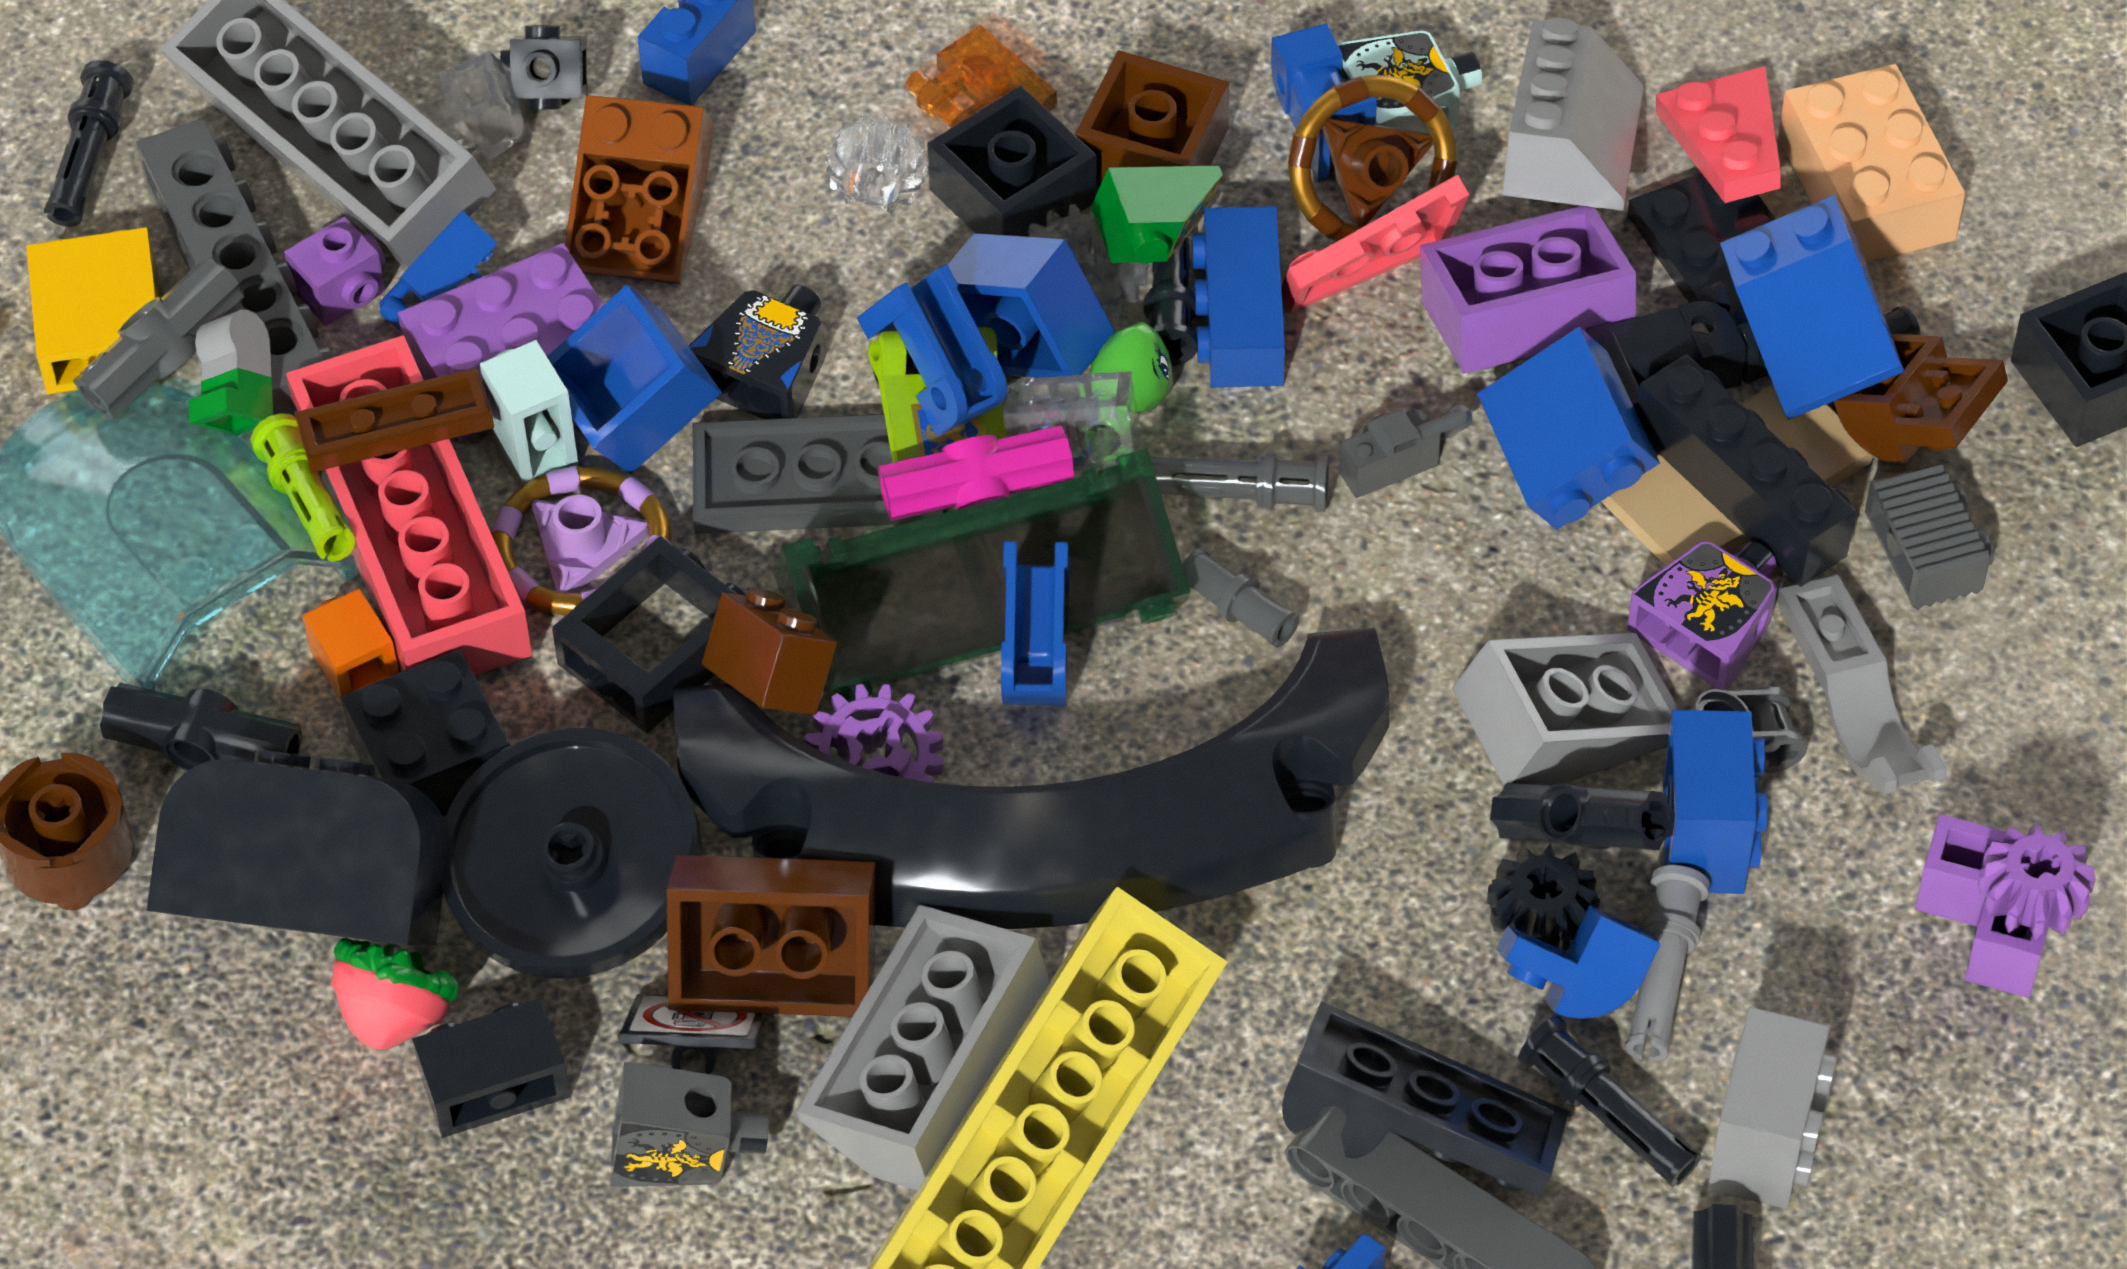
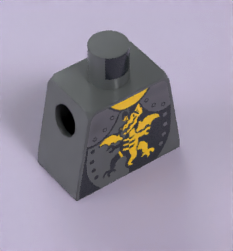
M624 1062L612 1126L610 1187L714 1185L721 1181L727 1152L766 1154L769 1130L768 1113L731 1111V1081L724 1076Z

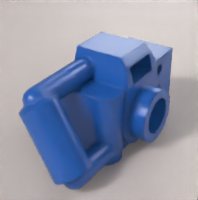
M462 210L398 278V283L383 297L379 304L380 315L401 331L398 312L410 308L402 302V299L410 291L424 302L457 288L467 276L472 281L481 278L482 276L476 266L481 261L485 263L494 254L492 249L498 243Z

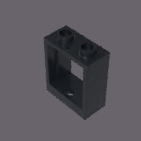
M659 536L552 627L557 664L641 730L649 733L674 711L673 688L704 685L716 675L701 663L721 594L725 592L745 595V593L732 583L723 584L706 571L703 563L691 551L687 549L679 550ZM666 584L711 618V620L652 671L647 672L603 638V636L660 587Z

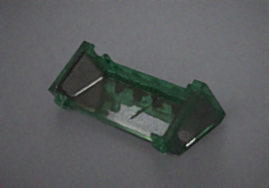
M1148 449L1117 456L1116 466L1102 469L1097 473L1095 468L1082 471L1078 478L846 540H842L841 535L829 538L825 550L822 552L820 546H815L813 537L782 545L773 567V573L779 594L786 598L785 606L816 618L817 623L815 627L837 641L820 702L831 700L832 696L836 693L844 697L848 703L855 701L856 685L860 684L864 685L869 697H874L873 688L883 686V684L894 683L1000 654L1001 643L1005 642L1006 583L1003 568L1004 542H1017L1019 565H1055V542H1068L1070 593H1065L1064 636L1139 616L1141 624L1145 625L1177 615L1176 605L1182 604L1191 592Z

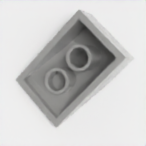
M1637 633L1488 640L1452 687L1455 696L1504 786L1506 783L1550 786L1562 782L1567 783L1666 748L1672 710H1679Z

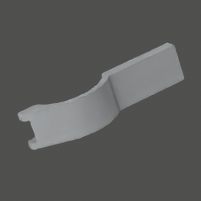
M1839 574L1810 581L1802 587L1797 584L1780 588L1778 608L1825 692L1827 708L1835 735L1846 760L1857 776L1883 794L1895 792L1897 787L1929 779L1933 782L1946 779L1947 767L1934 744L1922 746L1918 750L1904 730L1892 696L1887 660Z

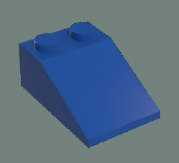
M1835 195L1720 243L1738 297L1788 420L1904 372L1857 237Z

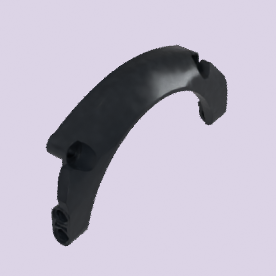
M1375 628L1308 633L1299 661L1287 680L1268 701L1238 724L1190 750L1120 773L1046 785L1009 787L963 786L925 782L884 774L832 757L798 740L772 721L756 703L728 683L673 688L675 741L679 778L682 780L691 799L707 817L731 838H746L752 835L753 858L875 862V925L906 928L919 905L1003 929H1029L1085 924L1089 922L1093 914L1116 887H1119L1152 911L1158 912L1219 898L1287 877L1308 868L1323 866L1332 861L1336 856L1337 850L1336 802L1333 784L1338 786L1353 784L1366 769L1389 729L1388 681Z

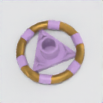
M571 466L546 472L529 481L513 493L499 509L491 529L492 537L520 600L524 604L538 610L566 616L596 590L578 593L581 589L643 541L648 535L649 538L645 548L659 536L669 543L672 541L668 515L653 491L633 476L596 466ZM581 489L604 490L617 494L641 513L645 520L602 512L598 502L587 495L576 494L567 496L558 503L543 499ZM531 508L555 591L543 587L523 569L519 568L514 557V539L523 516Z

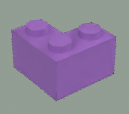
M1939 814L1924 865L1915 910L1977 926L1964 981L2030 998L2049 927L2045 926L2044 933L2037 940L2032 935L2030 928L2020 925L2008 934L2005 925L2007 916H1987V908L1985 907L1987 897L1979 894L1978 888L1980 870L1984 868L1982 863L1985 851L1990 847L1991 842L2001 843L2003 835L2007 832Z

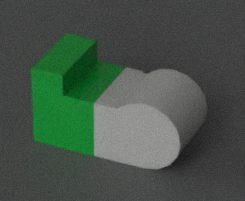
M239 310L200 326L196 333L195 345L197 354L202 362L201 396L189 400V424L233 436L254 430L262 420L273 415L270 339L264 322L257 314L249 310Z

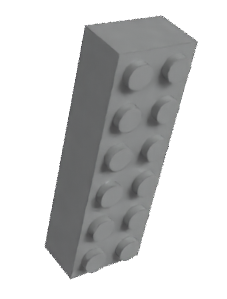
M208 0L160 48L188 85L362 232L370 233L380 247L406 269L462 210L470 217L496 190L472 154L285 0Z

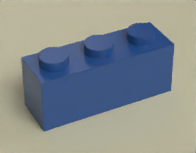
M1277 206L1204 208V232L1192 233L1193 269H1205V279L1194 280L1195 316H1207V326L1197 327V362L1209 363L1210 388L1284 386L1285 340Z

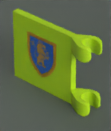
M977 327L991 353L994 352L997 358L995 331L989 327ZM884 331L879 334L878 340L869 343L868 357L879 381L893 463L912 457L942 452L941 449L943 447L971 437L995 435L997 440L1008 437L1002 403L987 414L937 437L916 398V395L927 387L920 374L906 375V347L898 331Z

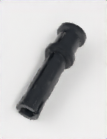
M96 60L84 65L80 76L83 85L80 98L71 104L67 115L71 134L59 165L53 189L44 208V213H48L47 218L61 226L73 227L81 223L85 203L100 163L106 141L117 135L122 121L118 112L122 100L130 96L134 85L132 75L122 66L110 61Z
M1189 234L1167 262L1152 263L1153 284L1144 297V314L1149 320V326L1157 331L1168 350L1172 366L1188 362L1197 352V336L1191 330V321L1195 317V294L1188 288Z
M1557 1015L1543 1022L1522 1046L1518 1054V1060L1526 1068L1535 1066L1560 1088L1559 1097L1567 1105L1572 1104L1575 1107L1582 1105L1595 1115L1624 1144L1664 1178L1672 1188L1676 1184L1682 1183L1698 1165L1701 1154L1680 1139L1665 1123L1623 1088L1610 1075L1611 1067L1608 1065V1060L1600 1053L1590 1054L1566 1032L1567 1024Z

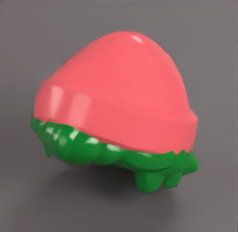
M347 937L341 938L334 947L336 960L333 965L330 985L336 992L340 1012L348 1028L360 1042L370 1048L387 1050L421 1034L432 1026L442 1024L450 1003L459 994L457 980L443 970H437L434 974L425 970L422 956L419 952H409L405 949L399 950L393 944L384 947L379 944L371 945L369 941L352 940Z

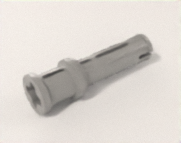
M1666 865L1654 870L1650 881L1651 890L1655 893L1651 914L1646 916L1641 924V928L1649 931L1661 944L1639 987L1625 1049L1631 1056L1642 1060L1646 1037L1652 1036L1649 1062L1662 1061L1668 1056V1044L1685 956L1691 953L1699 943L1700 928L1695 924L1699 903L1706 900L1710 890L1709 880L1704 874L1693 868L1681 865Z

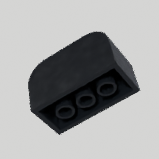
M255 749L254 762L222 759L199 764L177 779L168 791L159 815L146 911L400 945L437 944L443 899L440 881L448 849V831L438 807L425 793L416 787L400 781L374 778L375 764L320 758L319 770H311V756Z

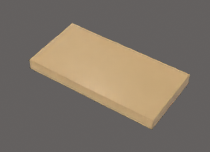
M1773 384L1741 403L1746 409H1752L1758 413L1766 427L1788 448H1794L1799 451L1806 459L1809 467L1831 487L1836 486L1872 463L1873 455L1861 448L1849 436L1838 415L1827 404L1788 420ZM1660 455L1657 456L1660 464L1644 473L1634 485L1618 490L1602 500V504L1665 566L1700 542H1712L1730 553L1750 540Z

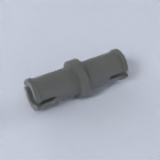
M1201 548L1194 550L1184 560L1178 574V580L1215 604L1218 614L1228 622L1240 621L1267 639L1276 648L1283 646L1293 636L1299 624V615L1260 590V583L1257 579L1247 573L1238 575L1212 558L1209 553Z

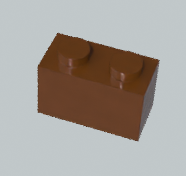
M750 588L747 596L722 592L701 664L761 708L816 715L837 641L815 627L817 619L813 616L787 608L785 606L786 598L778 593L761 588Z

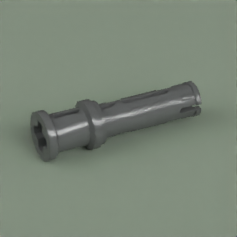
M1266 453L1265 456L1259 457L1258 462L1204 458H1162L1141 455L1139 494L1154 493L1256 499L1257 506H1263V509H1273L1275 504L1313 505L1316 512H1326L1329 482L1328 456H1319L1316 462L1278 460L1276 454ZM1175 476H1215L1228 477V479L1226 481L1176 479ZM1254 478L1257 479V483L1240 482V479ZM1282 481H1307L1310 483L1309 485L1282 484Z

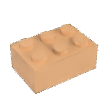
M1897 64L1785 91L1778 139L1811 204L1833 195L1836 196L1857 237L1866 263L1957 239L1965 192Z

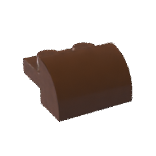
M1891 334L1904 372L1834 401L1836 411L1846 432L1861 448L1885 462L1905 466L1920 446L1936 451L1949 448L1956 449L2008 382L2003 360L1947 357L1942 336Z

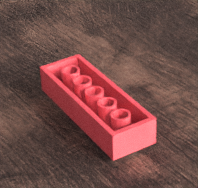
M404 335L286 373L294 414L297 411L424 381ZM450 439L322 470L321 479L339 508L345 523L355 536L356 544L352 555L380 622L393 641L396 659L401 672L458 649H461L474 675L532 656L525 609Z

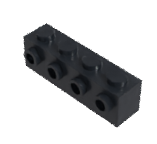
M1685 354L1640 383L1636 413L1653 449L1752 542L1765 546L1773 554L1777 566L1800 587L1848 556L1857 511L1852 507L1848 497L1838 488L1829 486L1816 474L1799 451L1794 448H1788L1766 427L1758 413L1752 409H1746L1725 390L1722 382L1713 372L1704 370L1688 354Z

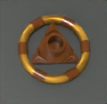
M1385 75L1359 76L1333 86L1309 107L1297 126L1295 134H1293L1288 159L1291 189L1296 203L1306 220L1326 238L1335 242L1361 229L1370 222L1393 192L1403 184L1407 175L1433 144L1435 156L1427 191L1454 177L1458 163L1456 141L1449 120L1441 109L1440 104L1418 85L1401 78ZM1369 97L1389 98L1401 102L1423 121L1431 135L1423 132L1330 117L1339 109ZM1321 129L1323 130L1352 222L1355 225L1344 222V220L1321 202L1314 189L1311 167L1317 136Z

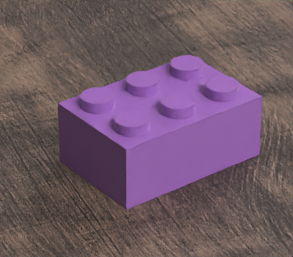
M1574 207L1420 245L1422 304L1463 374L1490 369L1497 365L1533 357L1577 327L1585 331L1589 327L1636 318V272L1595 207Z
M561 243L398 312L401 335H404L423 380H428L477 367L481 376L480 363L494 358L505 350L516 349L537 340L545 355L548 356L604 304L565 244ZM483 431L455 437V439L459 442Z

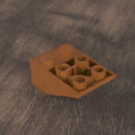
M586 95L565 239L566 248L584 274L681 284L706 184L714 123L704 107Z

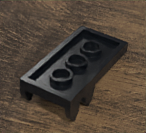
M1699 173L1630 199L1627 216L1688 303L1696 301L1716 303L1725 308L1732 316L1747 347L1742 376L1744 383L1747 384L1768 376V370L1738 297L1720 244L1776 220L1761 197L1754 195L1724 203L1704 175ZM1703 323L1709 333L1714 330L1709 324Z
M1322 1001L1308 1029L1282 1102L1283 1120L1287 1128L1294 1134L1314 1125L1320 1112L1328 1106H1335L1343 1110L1347 1118L1341 1132L1345 1157L1359 1158L1367 1155L1381 1143L1388 1130L1428 1147L1435 1156L1442 1160L1453 1163L1462 1162L1491 1175L1498 1184L1505 1188L1516 1191L1525 1190L1538 1197L1542 1196L1552 1175L1569 1113L1568 1110Z

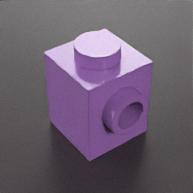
M345 216L284 251L286 263L291 270L297 287V296L303 303H307L310 310L324 326L356 308L364 307L376 296L385 292L381 265L385 263V256L380 245L370 233L365 232L361 234Z

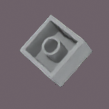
M1749 1007L1719 1120L1707 1190L1788 1210L1794 1184L1807 1187L1815 1157L1819 1131L1822 1129L1830 1087L1838 1057L1837 1055L1825 1053L1830 1026Z

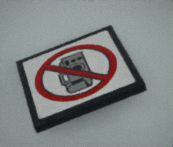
M636 994L619 1033V1043L675 1046L671 1056L672 1069L682 1070L684 1066L683 1052L690 1049L698 1050L703 1053L706 1059L705 1074H711L718 1058L717 1047L755 1049L767 1014L668 1010V995Z

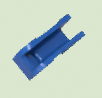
M1327 23L1272 37L1271 73L1274 88L1284 113L1289 115L1295 129H1297L1309 107L1333 86L1344 82L1341 76L1342 52ZM1369 97L1339 109L1330 118L1376 125L1377 99L1376 97ZM1322 129L1317 136L1311 167L1317 182L1329 179L1330 151Z
M948 264L937 268L912 288H910L908 282L897 286L857 317L867 339L896 327L927 387L917 394L916 398L937 437L987 414L1003 403L1007 396V384L1003 370L994 352L991 353L965 305L957 289L959 285Z
M1004 542L1003 568L1006 583L1005 642L1001 643V696L1003 705L1067 706L1068 659L1066 643H1064L1065 593H1070L1068 542H1055V565H1019L1017 542Z

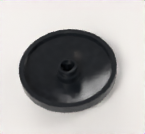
M591 728L552 730L533 735L506 747L486 761L465 782L452 802L444 820L448 831V849L440 883L445 899L458 925L466 936L493 960L521 973L538 977L576 978L590 976L616 968L638 957L667 933V885L676 855L702 856L699 821L690 796L679 776L662 757L647 746L624 735L606 730Z

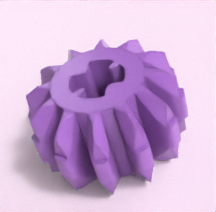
M2038 822L2029 829L2028 836L2010 826L2007 833L2003 835L2002 842H1991L1990 847L1985 851L1982 863L1984 868L1980 870L1978 878L1979 894L1987 897L1985 903L1987 916H2007L2005 925L2008 934L2020 925L2030 928L2035 940L2044 933L2045 926L2063 936L2066 929L2070 928L2072 919L2081 920L2082 916L2088 911L2091 900L2089 893H2092L2096 880L2094 868L2086 864L2088 858L2086 845L2066 846L2068 838L2065 828L2051 837L2043 834Z

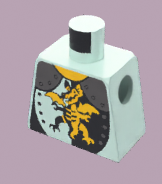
M1423 30L1338 43L1342 52L1341 76L1344 82L1359 76L1385 75L1401 78L1418 85L1440 104L1452 129L1458 123L1460 91L1482 84L1481 67L1473 52L1444 59L1432 35ZM1376 97V125L1423 132L1431 135L1426 124L1401 102L1389 98Z

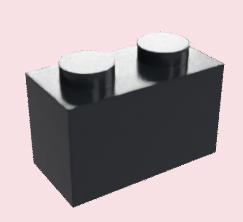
M541 998L523 1004H506L497 1008L491 1014L459 1024H442L433 1028L427 1034L412 1038L419 1074L442 1138L570 1098L565 1062Z

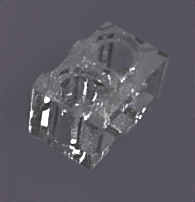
M1131 371L1014 379L1008 381L1003 411L1007 437L1034 432L1036 429H1047L1062 425L1069 441L1074 472L1096 471L1099 473H1113L1121 469L1137 467L1141 431ZM1096 425H1106V426H1109V427H1111V428H1110V429H1104V428L1097 427Z

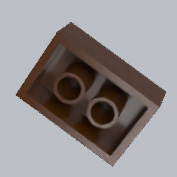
M676 855L667 885L668 1010L853 1017L875 980V862Z

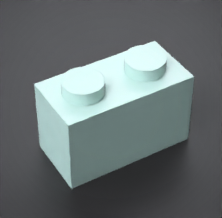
M537 340L516 349L505 350L494 358L480 363L482 382L494 421V428L490 429L492 441L519 486L522 487L546 472L579 466L568 390Z

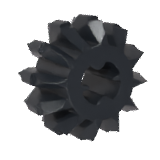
M1551 843L1543 851V854L1535 856L1523 845L1517 854V861L1502 859L1501 864L1496 870V879H1493L1492 884L1488 886L1487 903L1490 904V922L1493 926V931L1504 932L1508 925L1566 952L1589 906L1592 905L1596 908L1600 906V899L1597 898L1598 893L1595 892L1596 879L1593 870H1579L1580 861L1576 852L1562 859L1557 858Z

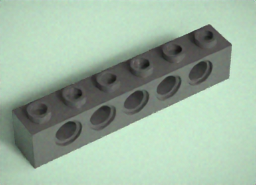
M204 118L136 141L145 181L189 272L202 259L211 257L216 263L225 267L239 283V288L244 295L226 315L239 310H249L257 314L264 322L270 339L273 415L283 413L291 414L295 417L286 373L334 357L328 346L318 349L314 339L319 337V333L307 303L297 306L293 299V296L298 295L291 270L286 261L276 264L272 254L277 253L270 228L265 219L255 222L251 214L256 212L253 196L244 178L234 180L231 174L236 169L225 138L221 137L214 140Z

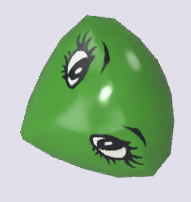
M1139 322L1108 337L1098 355L1090 364L1092 367L1085 388L1088 412L1100 427H1111L1142 417L1155 409L1171 391L1174 376L1168 350L1156 330L1144 322Z

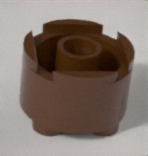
M60 753L62 759L42 763L38 756L17 765L0 781V856L8 878L23 894L41 902L57 904L65 910H78L87 906L94 896L111 887L124 873L135 849L132 831L115 778L102 763L79 753Z

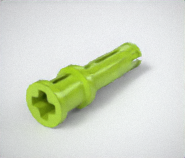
M280 413L265 418L254 428L250 441L251 448L257 458L268 464L267 478L276 491L288 495L295 512L311 538L318 556L324 560L327 555L329 562L344 559L355 547V536L341 516V512L328 488L324 485L321 479L322 470L310 472L296 417L291 414Z

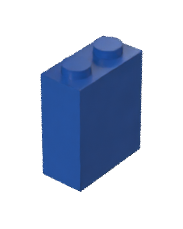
M1577 327L1477 393L1527 506L1556 530L1567 523L1581 519L1588 513L1590 508L1616 491L1634 485L1644 473L1660 464L1607 350L1580 327Z

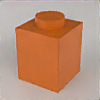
M360 589L339 598L328 599L317 608L302 614L310 653L341 703L342 695L399 673L393 641Z

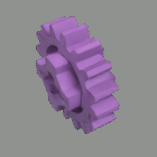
M863 684L856 685L855 701L850 703L836 693L832 696V710L834 714L831 716L826 712L817 711V714L813 716V726L819 733L805 735L804 743L827 755H830L831 748L834 747L837 749V756L846 760V762L884 774L935 783L928 775H942L944 758L933 754L943 749V735L941 732H928L933 725L934 714L931 710H926L915 715L913 713L915 695L910 692L902 697L899 703L891 700V688L888 684H883L878 697H869ZM867 718H874V719H869V720H864V721H858V720L867 719ZM906 732L915 744L918 756L916 762L911 759L912 753L901 746ZM886 742L885 757L876 754L862 766L863 752L872 754L877 748H882Z

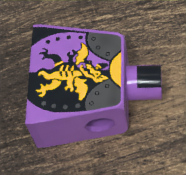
M1700 542L1632 592L1627 630L1631 633H1637L1640 639L1715 688L1728 690L1771 622L1777 587L1767 577L1776 569V560L1765 546L1757 542L1747 543L1735 557L1712 542Z

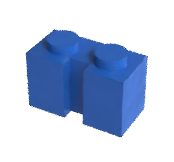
M678 0L679 8L668 9L663 7L637 36L643 84L692 106L756 32L753 0Z

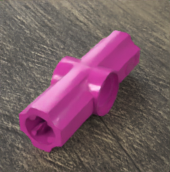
M1062 425L998 440L995 435L971 437L943 447L941 449L942 452L922 457H912L895 463L890 462L878 468L880 489L890 521L956 507L957 511L962 512L983 509L1010 499V494L1037 490L1050 485L1064 484V482L1073 481L1075 477L1073 457Z

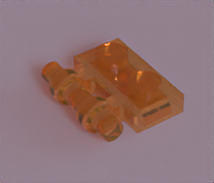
M982 25L936 53L937 70L941 74L930 79L924 72L917 70L907 78L905 83L906 89L916 97V105L929 117L938 116L950 128L1020 85L1049 112L1057 107V91ZM962 93L975 103L966 110L954 100L955 97Z

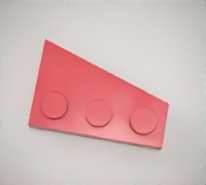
M1765 66L1705 82L1685 83L1678 87V89L1656 94L1657 116L1724 203L1781 189L1780 162Z
M1459 175L1450 178L1321 251L1318 249L1311 250L1292 261L1281 287L1282 300L1290 314L1420 258V245L1450 238L1470 195Z

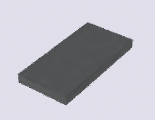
M884 414L692 422L693 523L695 534L944 523L943 510L890 521L885 509L878 474L879 466L892 462Z

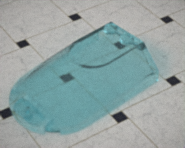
M152 383L115 419L107 420L99 412L93 410L79 395L78 391H75L47 404L35 412L12 433L0 451V534L11 551L126 684L155 690L160 675L187 632L298 564L332 567L345 582L357 576L354 557L351 553L344 559L335 562H329L327 555L324 560L318 556L311 538L295 512L288 495L273 488L267 478V465L257 458L253 450L239 436L189 424V400L195 398V396L170 386Z

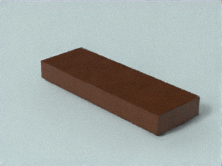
M478 367L295 412L297 427L311 473L494 428L493 415Z

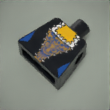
M795 284L790 287L782 300L779 301L755 290L746 291L689 345L722 393L716 398L717 400L761 419L799 417L826 354L823 322L815 316L821 308V301L815 292L806 286Z

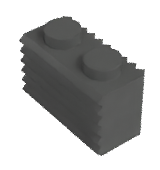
M1942 463L1870 481L1865 514L1913 608L1917 610L1924 605L1930 607L1935 602L1942 604L1948 598L1955 600L1958 596L1966 597L1971 592L1978 594L1984 588L1988 565H1991L1994 560L1993 548L1988 534L1982 528L1975 530L1973 521L1969 519L1968 500L1963 486L1959 481L1950 482L1949 475L1945 473Z

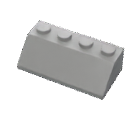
M1550 18L1546 21L1533 19L1509 131L1502 196L1623 211L1644 85L1591 26L1577 25L1574 21L1566 18Z
M919 905L797 1109L796 1113L799 1120L872 1177L917 1190L1050 983L1037 939Z

